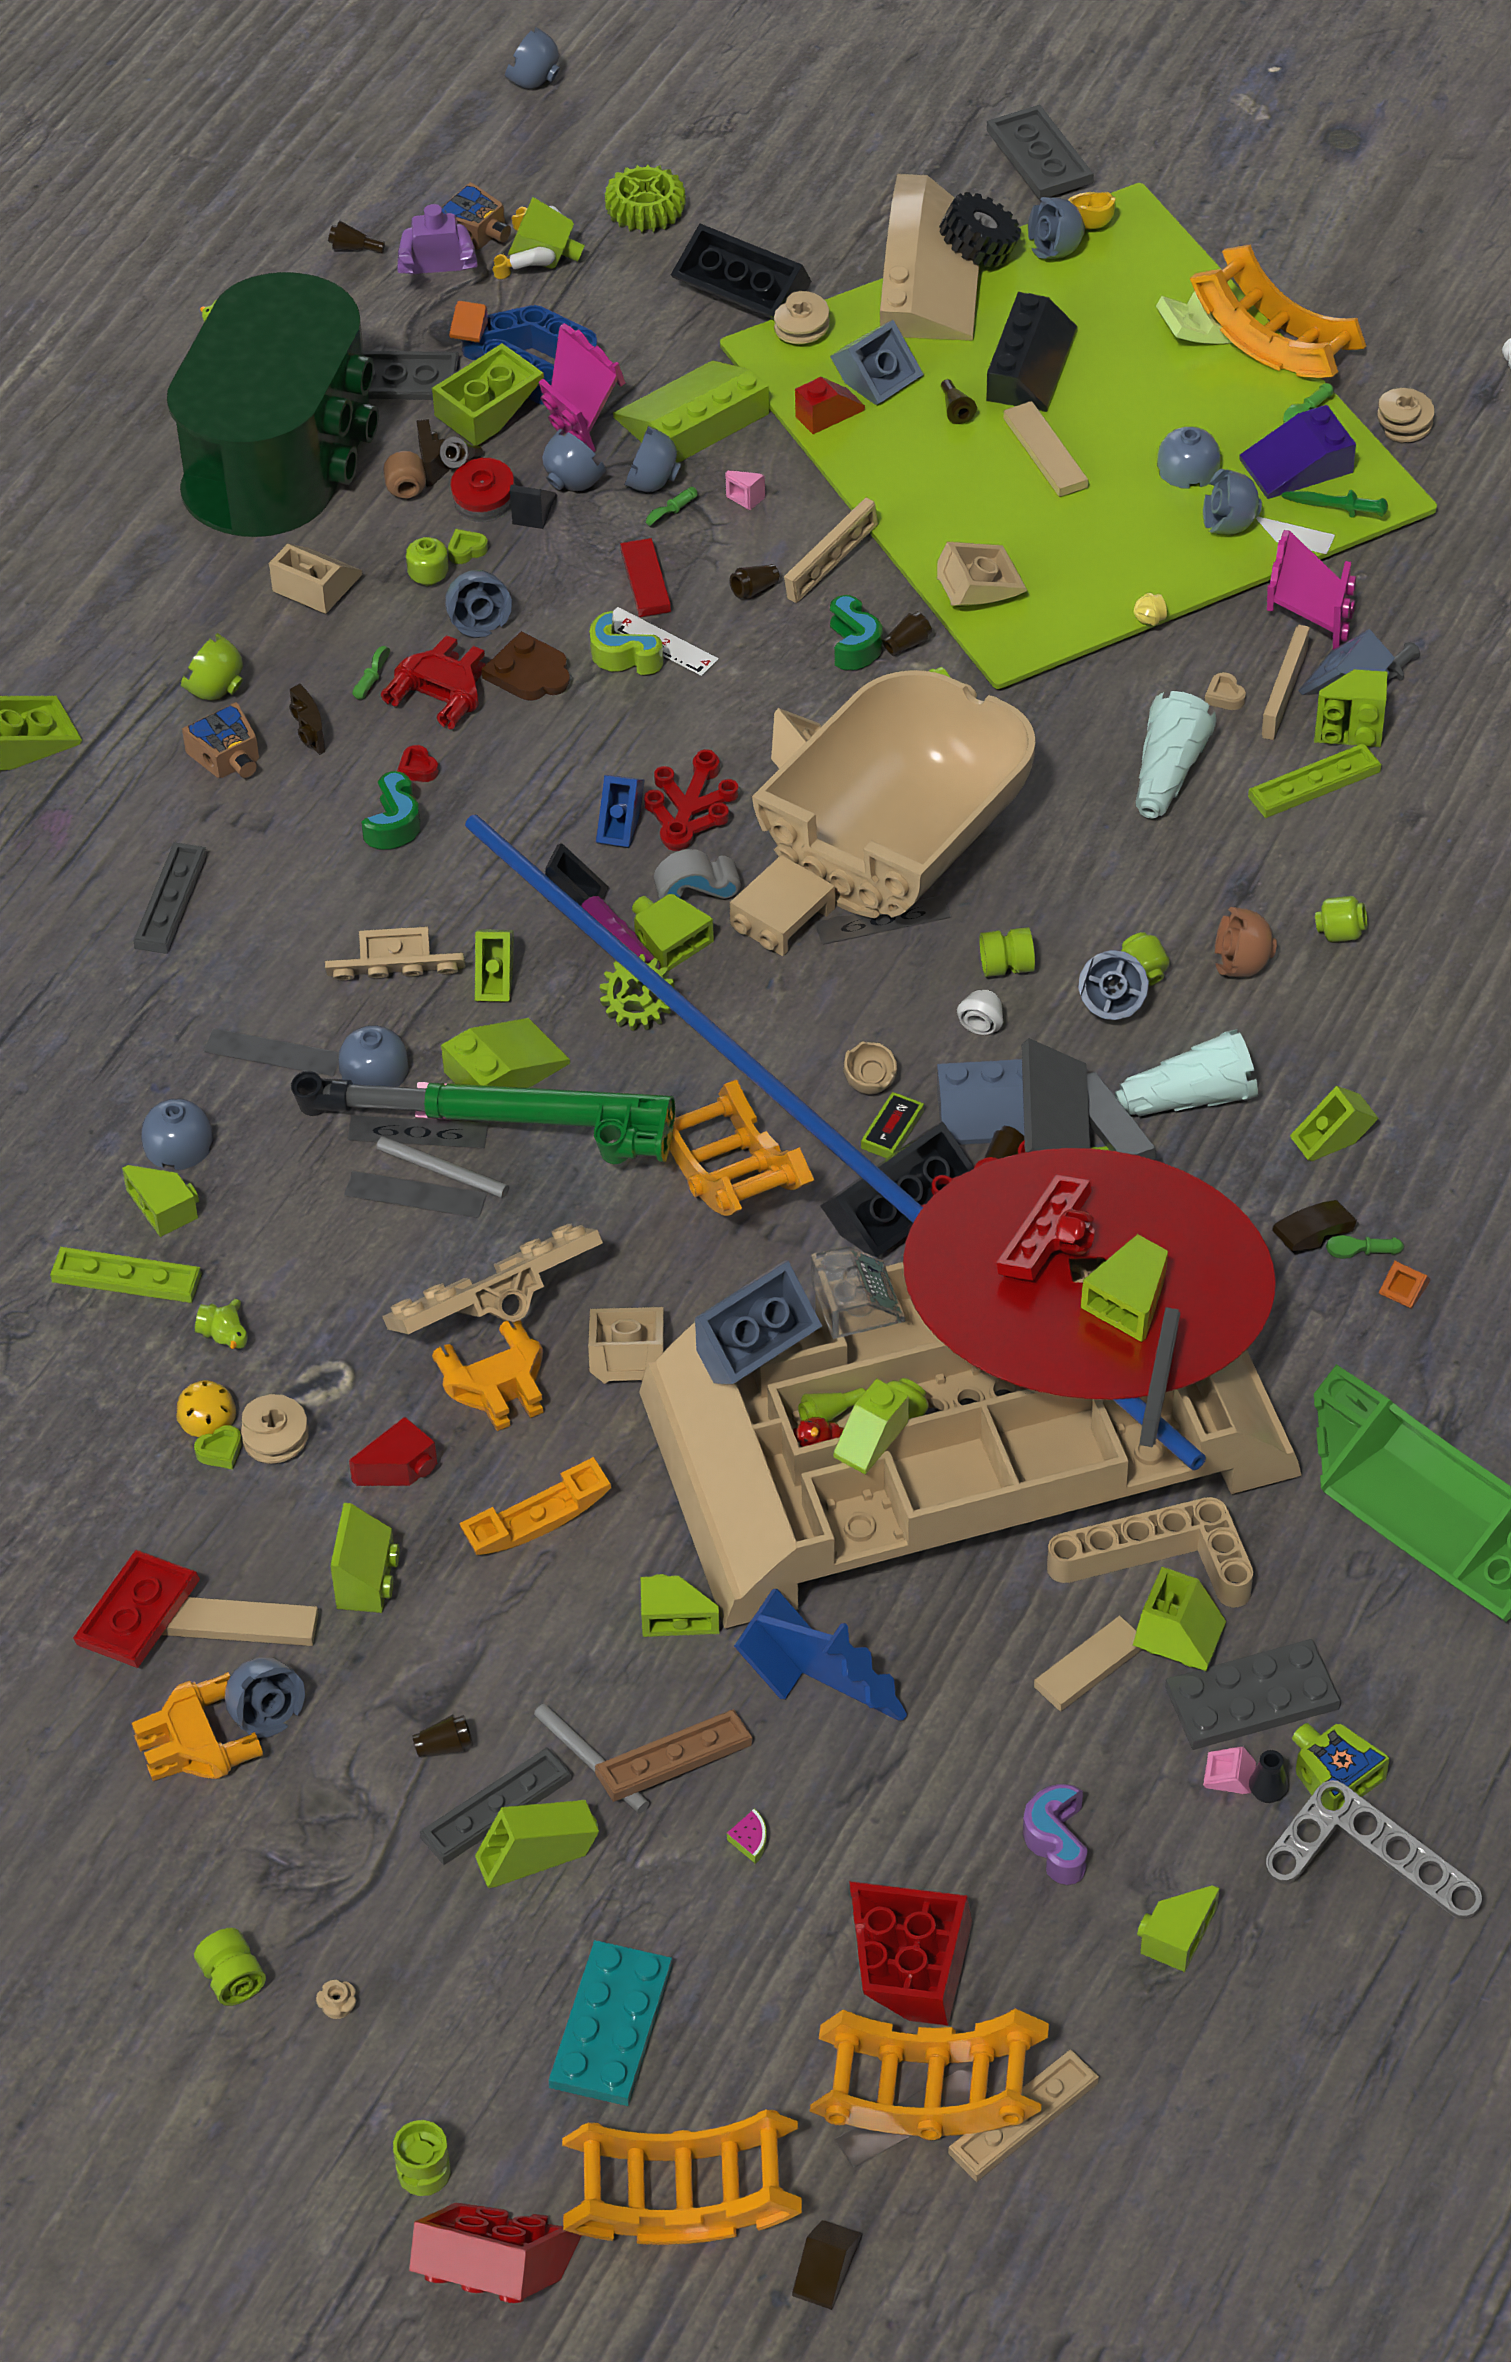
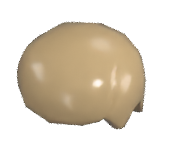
M862 1041L850 1051L847 1050L843 1073L849 1085L859 1093L877 1094L888 1088L896 1079L897 1061L892 1051L882 1044Z

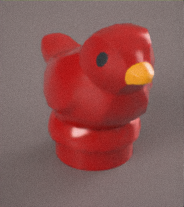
M811 1417L801 1420L798 1428H794L793 1432L797 1443H800V1447L839 1438L844 1428L839 1427L834 1422L828 1423L825 1418Z

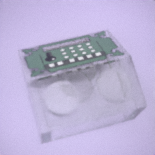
M849 1246L811 1254V1282L832 1339L905 1322L904 1313L883 1260Z

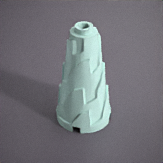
M1171 691L1169 698L1163 699V692L1155 697L1150 707L1147 735L1143 747L1142 766L1139 775L1140 784L1136 797V807L1144 817L1157 818L1167 811L1172 799L1177 796L1190 766L1196 762L1199 753H1202L1209 737L1214 732L1217 720L1215 711L1210 716L1208 714L1210 705L1192 694Z
M1238 1029L1195 1045L1188 1052L1164 1060L1157 1067L1128 1077L1125 1082L1119 1085L1120 1090L1115 1091V1097L1129 1115L1137 1114L1138 1116H1144L1170 1109L1179 1111L1206 1104L1210 1107L1242 1099L1248 1100L1257 1097L1258 1087L1256 1079L1247 1081V1077L1251 1076V1071H1254V1067L1241 1033H1237Z

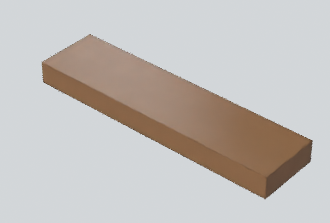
M732 1709L595 1765V1774L612 1801L615 1802L752 1745V1736L735 1710Z

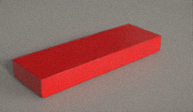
M652 538L620 543L622 558L639 617L671 612L670 600Z

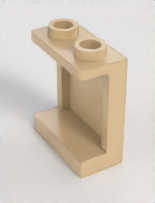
M780 855L730 902V924L737 932L746 934L759 942L767 950H772L784 956L788 952V939L816 912L827 917L835 909V886L787 857Z

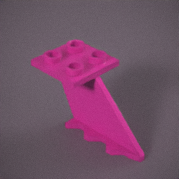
M564 323L559 328L552 384L550 385L544 379L538 382L543 393L541 400L550 412L548 416L550 423L557 431L562 429L566 433L573 434L595 452L590 431L616 382L622 387L625 384V380L618 362H611L599 346L594 347L579 329L574 330Z
M1283 530L1281 540L1278 542L1276 561L1272 567L1270 585H1268L1267 611H1273L1274 604L1277 603L1333 632L1332 650H1334L1342 642L1348 641L1350 622L1346 621L1347 619H1353L1355 600L1350 599V595L1354 596L1356 576H1351V562L1345 561L1340 579L1291 531Z

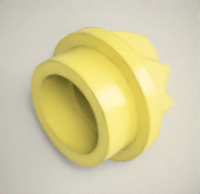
M1146 593L1138 599L1134 606L1135 617L1142 624H1151L1152 626L1158 625L1161 620H1165L1167 609L1162 595Z

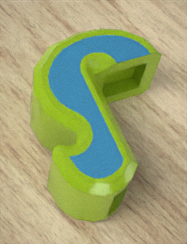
M613 611L600 614L591 623L589 631L590 650L593 662L600 668L613 672L623 671L636 666L638 674L649 675L658 672L663 667V644L658 636L614 634Z

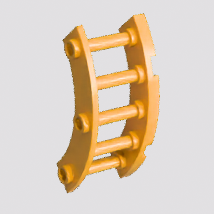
M1251 244L1224 249L1222 253L1227 266L1223 270L1217 269L1195 273L1190 277L1195 293L1207 314L1212 313L1222 326L1219 330L1247 355L1275 370L1280 371L1283 368L1296 372V376L1333 377L1338 373L1334 355L1340 350L1364 349L1366 347L1358 318L1345 319L1323 316L1293 302L1267 277L1254 255ZM1232 277H1234L1236 283L1245 294V297L1240 301L1237 300L1227 283ZM1254 305L1270 321L1262 325L1247 310ZM1281 328L1298 339L1295 341L1275 332Z
M737 1079L723 1085L718 1093L717 1102L675 1118L669 1150L686 1177L692 1195L694 1197L700 1196L711 1209L721 1215L729 1216L739 1212L742 1209L739 1201L777 1186L787 1190H796L814 1181L800 1147L792 1151L786 1150L781 1152L779 1144L767 1131L759 1133L754 1126V1123H757V1116L748 1103ZM721 1115L730 1117L736 1129L735 1134L692 1151L689 1150L679 1131ZM739 1147L742 1150L747 1148L752 1155L749 1158L710 1173L699 1164ZM755 1170H758L759 1172L764 1171L763 1173L742 1180L735 1184H731L730 1180L734 1178L740 1177Z
M1016 2008L994 2019L975 2023V2031L957 2034L953 2027H918L917 2034L892 2031L893 2024L872 2020L846 2010H841L820 2025L819 2039L833 2044L837 2049L833 2089L810 2104L809 2112L825 2117V2120L830 2124H847L873 2131L913 2135L926 2140H936L941 2136L973 2134L1009 2125H1019L1025 2119L1041 2112L1042 2104L1022 2096L1026 2051L1031 2046L1048 2038L1049 2023ZM854 2052L875 2056L882 2061L877 2103L849 2095ZM1009 2055L1006 2089L986 2099L989 2064L994 2061V2058ZM907 2061L928 2064L924 2108L893 2106L898 2063ZM973 2061L969 2104L940 2107L945 2066L949 2063Z
M765 2109L752 2117L726 2126L696 2132L679 2130L671 2134L628 2132L603 2127L599 2123H585L562 2138V2146L584 2152V2201L563 2214V2230L607 2241H613L614 2234L636 2236L637 2244L671 2245L737 2237L736 2229L756 2224V2228L760 2231L787 2221L802 2213V2199L799 2196L785 2192L779 2187L777 2139L797 2130L798 2121L780 2115L775 2110ZM761 2145L763 2188L758 2192L740 2198L738 2152ZM721 2155L723 2202L717 2205L694 2208L692 2159ZM600 2156L627 2159L628 2207L607 2204L601 2200ZM644 2161H675L676 2208L674 2210H649L645 2208Z

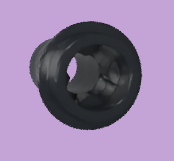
M1267 1750L1261 1754L1260 1761L1249 1779L1251 1792L1259 1801L1264 1803H1274L1280 1800L1288 1791L1289 1785L1283 1765L1284 1759L1275 1750Z

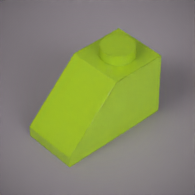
M479 929L475 932V1001H510L514 964V930Z
M1336 1085L1292 1132L1290 1137L1306 1159L1312 1162L1355 1144L1379 1118L1361 1094Z
M132 1165L122 1168L126 1191L160 1237L198 1219L196 1203L199 1202L198 1194L191 1183L185 1184L178 1173Z
M876 1378L855 1403L834 1450V1458L866 1475L908 1424L909 1396Z
M664 1574L640 1577L643 1637L720 1634L718 1605L683 1578Z
M1211 1885L1159 1901L1152 1915L1146 1913L1139 1925L1137 1935L1142 1937L1140 1954L1185 1972L1217 1910L1220 1888Z

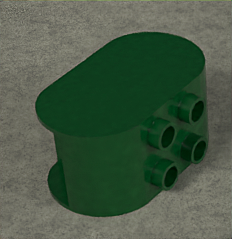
M293 272L268 273L237 282L226 289L215 302L167 391V405L177 425L184 472L180 484L182 501L188 512L204 525L223 533L243 537H265L289 532L309 523L322 513L339 483L349 485L352 482L357 467V447L360 441L371 443L374 439L378 427L379 410L376 405L369 404L368 391L373 380L374 363L372 358L364 356L359 309L354 299L342 287L327 279L310 274Z

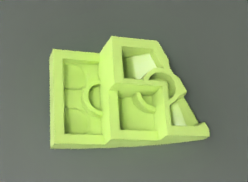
M1195 291L1187 304L1161 296L1156 307L1175 337L1201 343H1232L1219 330L1222 326L1213 314H1207Z

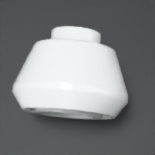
M974 991L958 1005L957 1015L961 1024L973 1033L988 1035L998 1031L1003 1024L1002 1003L992 991Z

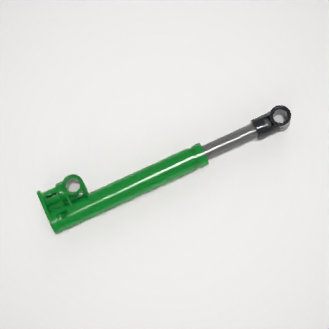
M303 1071L297 1074L291 1082V1090L301 1112L309 1116H317L325 1110L350 1111L352 1107L425 1111L428 1118L445 1117L446 1119L595 1127L594 1138L603 1160L610 1164H620L628 1158L635 1159L637 1155L657 1156L658 1162H666L675 1122V1099L673 1096L467 1084L445 1085L444 1083H429L427 1088L355 1085L351 1080L320 1078L313 1071Z

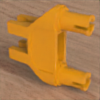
M521 1320L512 1322L513 1328L509 1321H504L500 1325L499 1331L504 1336L510 1349L468 1366L462 1365L451 1344L444 1345L446 1355L441 1347L434 1350L432 1354L434 1362L437 1363L444 1376L442 1386L445 1392L459 1403L485 1411L496 1431L511 1426L510 1420L506 1415L509 1414L506 1402L513 1399H519L530 1418L543 1413V1407L539 1402L542 1400V1394L535 1383L542 1362L543 1347L537 1340L530 1339Z
M229 1672L198 1684L190 1680L179 1684L173 1690L161 1711L131 1723L135 1733V1741L140 1752L153 1748L144 1752L148 1763L147 1769L152 1781L180 1772L217 1779L228 1775L231 1767L258 1756H263V1751L255 1732L235 1741L222 1744L216 1741L206 1718L204 1707L225 1699V1689L230 1678Z

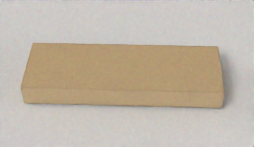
M1119 1615L1034 1680V1688L1061 1712L1143 1650L1132 1646L1136 1630Z

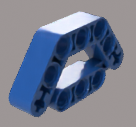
M530 305L489 314L488 324L480 342L461 341L463 355L471 360L478 359L503 343L544 373L543 379L551 385L554 364L525 350L533 348L555 359L559 328L564 323L574 330L579 329L594 347L597 346V337L592 330L542 306ZM539 384L528 396V399L544 405L541 400L543 393Z

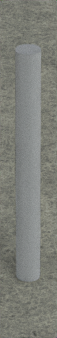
M382 1136L377 1143V1149L500 1198H504L508 1192L507 1184Z
M541 1704L535 1710L534 1715L594 1772L595 1765L605 1761L546 1704ZM639 1792L622 1798L638 1814L643 1813L649 1806V1801Z

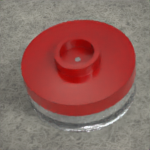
M477 458L466 462L454 472L450 485L455 508L461 516L474 522H490L505 516L511 510L510 486L515 485L511 469L504 462L494 458Z

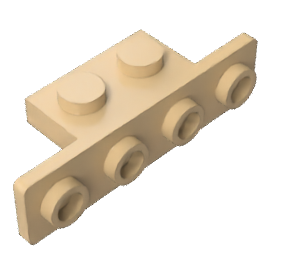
M428 927L359 931L360 959L325 961L327 976H333L335 980H350L354 978V975L368 974L370 978H385L389 976V973L403 972L404 976H419L426 970H437L439 974H453L458 972V969L465 968L463 953L430 955Z

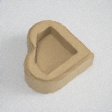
M1222 672L1214 675L1205 695V702L1211 706L1237 710L1245 704L1246 692L1243 687L1237 685V680L1232 674Z

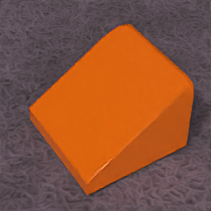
M458 301L451 324L450 338L480 342L488 324L486 305Z
M1394 1260L1378 1293L1412 1309L1431 1279L1427 1275Z

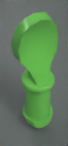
M1325 383L1319 386V389L1310 397H1306L1304 404H1293L1288 407L1284 413L1283 422H1287L1298 413L1317 408L1324 400L1332 396L1334 387L1329 383Z
M691 486L673 499H669L667 506L652 510L647 516L645 523L651 526L658 518L665 514L678 513L682 507L698 495L696 488Z
M381 646L374 652L371 661L372 668L364 670V675L353 689L352 694L356 699H364L374 682L379 679L378 672L390 654V649L387 646Z
M1340 1235L1333 1236L1326 1244L1328 1253L1341 1259L1351 1258L1360 1251H1364L1366 1255L1370 1253H1391V1255L1401 1253L1404 1248L1403 1242L1393 1237L1391 1239H1370V1237H1365V1240H1360L1351 1236Z

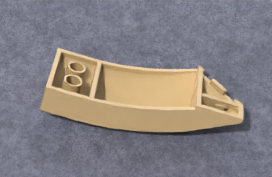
M897 175L886 244L880 326L894 320L902 336L906 338L973 341L979 265L973 263V259L969 257L967 260L962 258L961 252L955 253L951 249L952 244L945 243V236L940 234L941 228L939 225L954 197L928 175Z

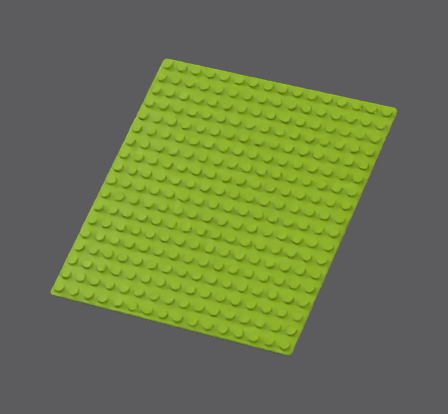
M1136 183L1110 193L1113 197H1116L1114 215L1110 222L1098 229H1085V233L1076 250L1064 258H1038L1032 251V248L1037 247L1035 246L1034 239H1029L1028 224L1019 227L1021 228L1020 238L1004 264L1001 263L997 267L993 264L991 267H985L983 262L979 264L973 341L903 337L924 375L877 405L845 384L830 356L856 339L880 327L883 278L825 299L829 307V328L816 341L806 344L785 342L774 331V319L720 339V348L735 366L750 369L769 386V409L851 511L866 497L875 502L878 525L870 532L871 536L989 683L996 689L1004 688L1157 626L1142 624L1134 615L1136 601L1146 593H1152L1153 595L1161 594L1164 598L1167 617L1165 620L1159 621L1158 625L1271 580L1278 542L1274 540L1256 518H1254L1247 529L1234 535L1211 533L1209 531L1212 527L1206 528L1204 525L1203 506L1205 494L1212 495L1214 486L1208 484L1200 487V483L1190 484L1189 489L1179 488L1170 485L1161 478L1159 474L1160 469L1157 467L1158 450L1164 438L1177 428L1197 427L1206 430L1214 437L1220 448V469L1236 471L1246 475L1253 481L1258 491V497L1262 502L1261 512L1258 517L1334 534L1335 537L1327 554L1312 551L1320 560L1430 516L1437 511L1436 502L1335 392L1317 407L1328 405L1356 443L1353 473L1296 491L1315 492L1330 496H1347L1349 490H1353L1357 498L1371 500L1386 499L1388 503L1386 514L1381 517L1377 513L1356 511L1355 516L1350 517L1347 510L1338 507L1301 504L1287 500L1281 495L1270 499L1266 498L1239 460L1240 454L1283 425V417L1287 408L1293 404H1304V399L1310 397L1319 389V386L1326 382L1322 378L1296 376V372L1283 368L1280 371L1275 370L1250 357L1233 343H1201L1175 337L1156 307L1161 296L1187 304L1195 291L1190 277L1195 273L1221 268L1142 183ZM1230 279L1227 283L1237 300L1240 301L1245 297V294ZM1018 292L1049 297L1077 325V333L1048 411H1039L1088 478V488L1061 497L1057 495L1003 419L1004 410L1015 406L986 401L987 371ZM1254 305L1247 310L1262 325L1269 322ZM1278 330L1275 332V333H1277V334L1283 336ZM823 377L848 388L865 405L864 411L812 434L795 417V388ZM950 379L956 389L975 401L977 410L970 421L963 424H954L948 419L945 394L941 388L942 381ZM947 542L1003 545L1027 591L1014 597L985 604L951 606V601L940 580H937V561Z

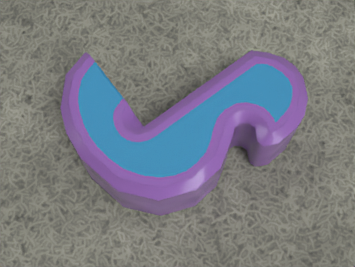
M1056 1784L1039 1791L1026 1804L1023 1817V1837L1027 1847L1036 1855L1046 1858L1047 1875L1057 1883L1065 1885L1081 1881L1086 1872L1085 1860L1087 1857V1848L1063 1824L1082 1808L1083 1791L1074 1785Z

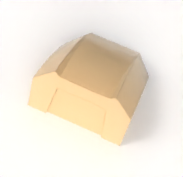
M947 542L937 561V580H940L951 601V606L985 604L1014 597L1027 591L1003 545Z
M664 1308L590 1309L588 1344L590 1373L604 1384L608 1381L643 1380L648 1363L656 1361L664 1352Z

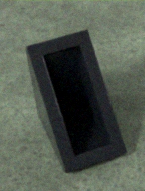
M511 485L512 524L543 529L556 492Z
M560 843L556 846L545 868V875L580 906L585 900L593 896H599L603 899L609 886L564 844Z

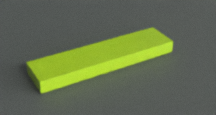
M1362 743L1249 788L1248 797L1266 819L1380 773L1381 763L1368 747Z
M60 1246L50 1276L53 1283L192 1303L201 1278V1270L197 1266Z

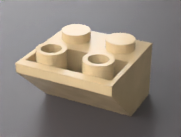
M286 544L269 562L273 592L325 614L362 575V570L311 548Z

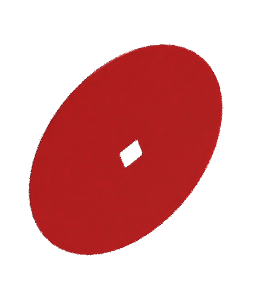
M1060 1148L1025 1152L1000 1158L959 1176L935 1194L919 1212L909 1231L903 1256L904 1279L914 1308L925 1325L951 1351L973 1366L1009 1383L1038 1392L1072 1398L1113 1400L1148 1396L1166 1307L1178 1309L1180 1312L1166 1392L1186 1387L1215 1374L1240 1357L1253 1344L1270 1316L1275 1296L1274 1265L1269 1249L1255 1225L1235 1203L1206 1182L1183 1170L1142 1156L1110 1150ZM1061 1175L1090 1180L1092 1193L1080 1209L1081 1211H1087L1094 1217L1093 1221L1086 1222L1091 1223L1095 1229L1094 1241L1089 1251L1079 1256L1066 1254L1061 1250L1052 1252L1033 1281L998 1275L997 1261L1054 1177ZM1137 1234L1168 1251L1165 1281L1147 1337L1144 1341L1140 1342L1081 1308L1083 1282H1073L1069 1259L1104 1258L1107 1260Z

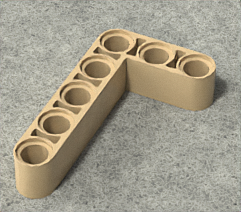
M1213 1497L1201 1498L1060 1533L1054 1536L1048 1544L1047 1571L1053 1580L1061 1583H1070L1194 1551L1199 1552L1217 1598L1225 1606L1235 1608L1245 1605L1250 1600L1253 1581V1568L1229 1511L1221 1500Z

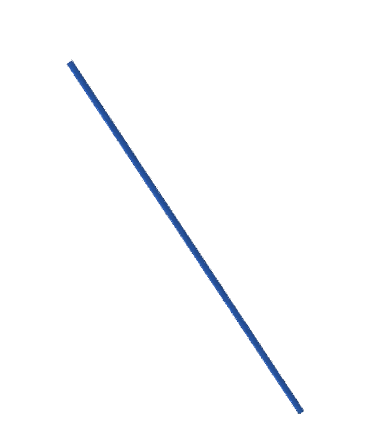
M471 815L466 820L465 826L470 832L914 1223L919 1212L923 1209L917 1201L478 815ZM1139 1397L1113 1399L1138 1423L1143 1424L1146 1403ZM1162 1417L1160 1418L1157 1439L1190 1469H1199L1204 1464L1206 1456Z

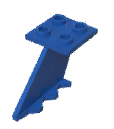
M778 1589L771 1590L734 1645L780 1699L787 1697L801 1674L804 1673L868 1705L870 1709L874 1708L898 1721L904 1720L907 1716L900 1700L895 1696L894 1678L890 1674H876L872 1669L871 1652L867 1647L854 1648L849 1643L848 1625L846 1623L840 1624L833 1635L813 1630Z

